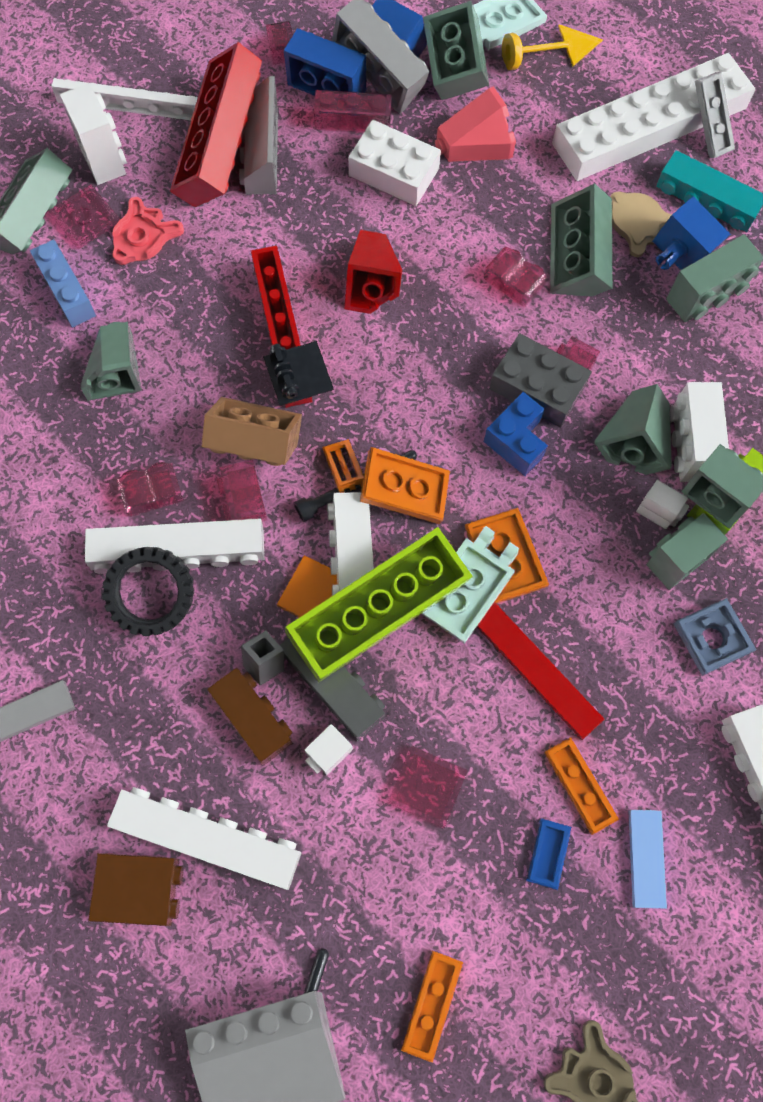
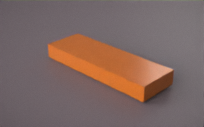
M571 737L544 752L591 835L619 820Z
M432 950L401 1051L433 1063L463 965L462 961Z

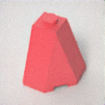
M494 86L487 89L438 127L435 146L441 150V155L444 154L448 162L513 158L516 140L514 132H508V123L505 118L509 116L507 105Z

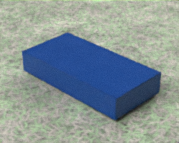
M540 819L526 881L558 890L572 827Z

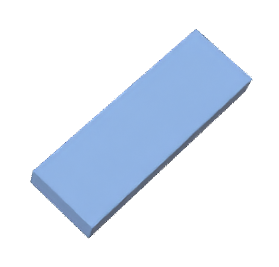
M629 810L633 908L667 909L662 811Z

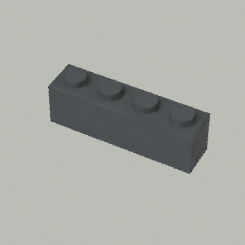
M288 638L280 644L284 650V658L357 742L385 718V712L383 711L385 705L375 694L370 696L362 688L365 686V683L355 671L350 674L343 666L318 683L290 639Z

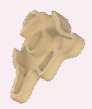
M614 192L610 196L612 198V226L619 235L627 240L630 254L634 257H641L647 245H654L652 240L672 214L666 213L657 201L646 194Z

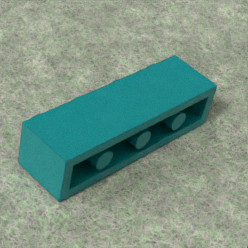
M675 150L666 164L656 185L665 194L674 195L684 200L685 203L694 196L714 218H719L729 223L732 228L748 232L763 206L762 192Z

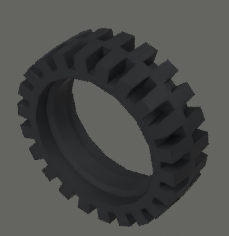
M141 547L119 557L107 571L106 579L103 581L102 586L104 588L102 598L106 602L104 607L107 612L111 613L112 616L110 618L113 622L117 621L120 624V628L130 630L131 634H142V636L160 635L177 626L187 615L194 596L193 577L190 576V570L187 565L183 564V560L173 555V552L159 547ZM144 562L156 563L169 570L175 578L178 588L177 601L172 610L165 616L152 620L139 618L129 612L123 604L120 594L121 580L127 570L136 564Z

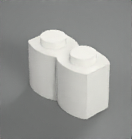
M656 480L636 512L664 529H667L669 525L675 527L689 508V505L685 503L688 497Z

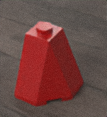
M366 230L359 231L348 262L345 310L371 314L383 303L399 297L403 270L386 234Z

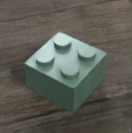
M719 444L681 492L730 529L763 492V473L741 460L735 451Z
M705 513L696 519L690 516L678 527L677 531L672 535L670 533L667 534L656 544L657 547L649 553L652 558L646 565L668 590H671L708 560L728 540Z

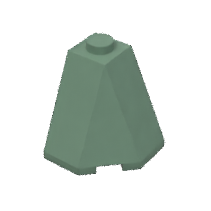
M128 321L112 322L109 325L100 326L81 382V390L87 401L142 391L134 339Z
M658 384L632 391L595 439V445L607 462L618 466L620 461L635 465V471L645 475L671 469L670 403Z

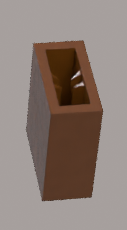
M97 853L88 921L172 926V919L178 918L180 900L175 899L176 885L181 886L183 880V866H179V859Z

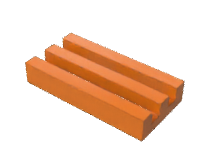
M349 439L322 447L339 493H345L344 489L349 488L350 491L356 489L355 485L360 484L362 487L364 475ZM341 448L346 449L357 477H351L340 450ZM332 451H335L345 476V481H342L330 453Z

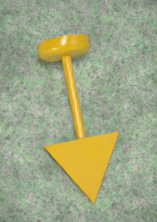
M559 24L558 28L563 42L523 47L520 37L512 32L505 34L503 37L502 58L507 70H515L521 65L523 53L566 48L571 64L575 66L600 44L603 39Z

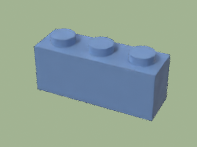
M53 239L30 250L71 327L73 328L95 317L96 314L88 297L56 241Z

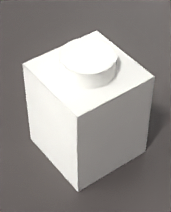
M331 724L305 749V753L308 756L305 762L317 774L322 770L328 775L353 750V746Z

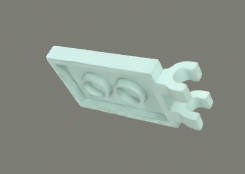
M483 0L473 5L479 18L482 43L488 50L501 45L505 34L513 32L520 36L545 23L547 20V15L534 0Z
M487 526L484 527L474 543L466 538L456 552L473 577L465 585L422 613L426 618L464 644L515 573V570L509 567V565L516 558L520 549L509 542L500 557L488 550L487 547L494 539L495 532Z

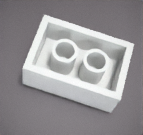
M90 83L60 94L78 145L97 185L125 175L126 172L123 165L127 164L122 149H118L122 145L116 131H112L116 129L110 113L103 111L106 109L101 94H95Z
M372 120L348 157L349 176L417 206L439 170L441 150Z
M687 382L682 392L678 394L674 405L670 407V421L674 422L675 431L672 433V446L677 447L674 470L675 473H679L680 482H689L719 444L729 448L722 382Z

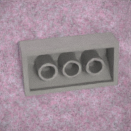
M352 0L337 12L332 41L366 55V80L394 110L401 114L426 83L429 70L425 62L414 55L408 44L392 31L388 22L382 20L375 13L373 6L369 2Z
M269 76L254 88V100L249 106L247 113L248 121L243 127L241 134L242 143H245V147H240L241 164H244V169H239L240 185H245L246 194H277L278 104L275 76Z

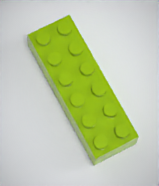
M437 527L287 625L285 633L319 683L465 585L473 576L439 527Z

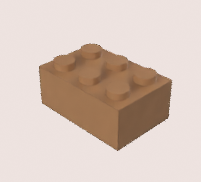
M220 397L204 416L201 447L208 448L218 454H236L239 458L245 460H263L272 466L286 465L298 445L302 414Z

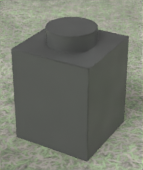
M267 631L241 645L243 667L260 686L284 671V650Z

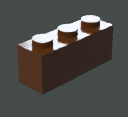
M236 667L207 690L264 766L293 744L289 738L293 732L283 719L277 722L271 714L275 708L265 695L260 698L254 691V688L258 685L247 671L242 674Z

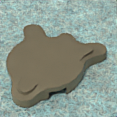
M588 1020L583 1024V1050L578 1052L572 1047H566L562 1053L561 1068L556 1072L547 1074L543 1080V1087L548 1093L566 1096L573 1102H638L634 1089L633 1072L629 1064L620 1054L609 1048L605 1042L601 1025L595 1020Z

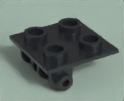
M317 341L287 350L281 347L280 344H274L270 347L269 355L263 356L280 406L334 390Z

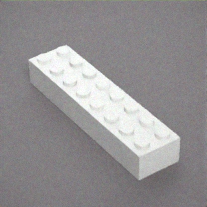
M727 53L557 124L552 145L575 180L579 181L702 128L703 124L695 86L696 80L722 71L729 116L747 108L755 92V87L732 56Z

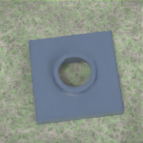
M727 598L673 623L702 676L756 651L754 644ZM713 628L721 633L723 642L719 648L711 649L708 647L709 645L702 635L706 629Z

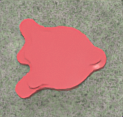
M139 197L130 198L126 215L118 221L112 232L114 245L112 256L117 264L126 265L130 262L144 261L154 257L168 240L179 237L184 233L182 223L178 220L161 222L163 214L159 208H146Z

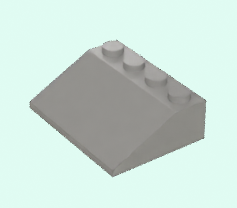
M312 991L185 1030L191 1067L202 1102H339L346 1100L321 992Z

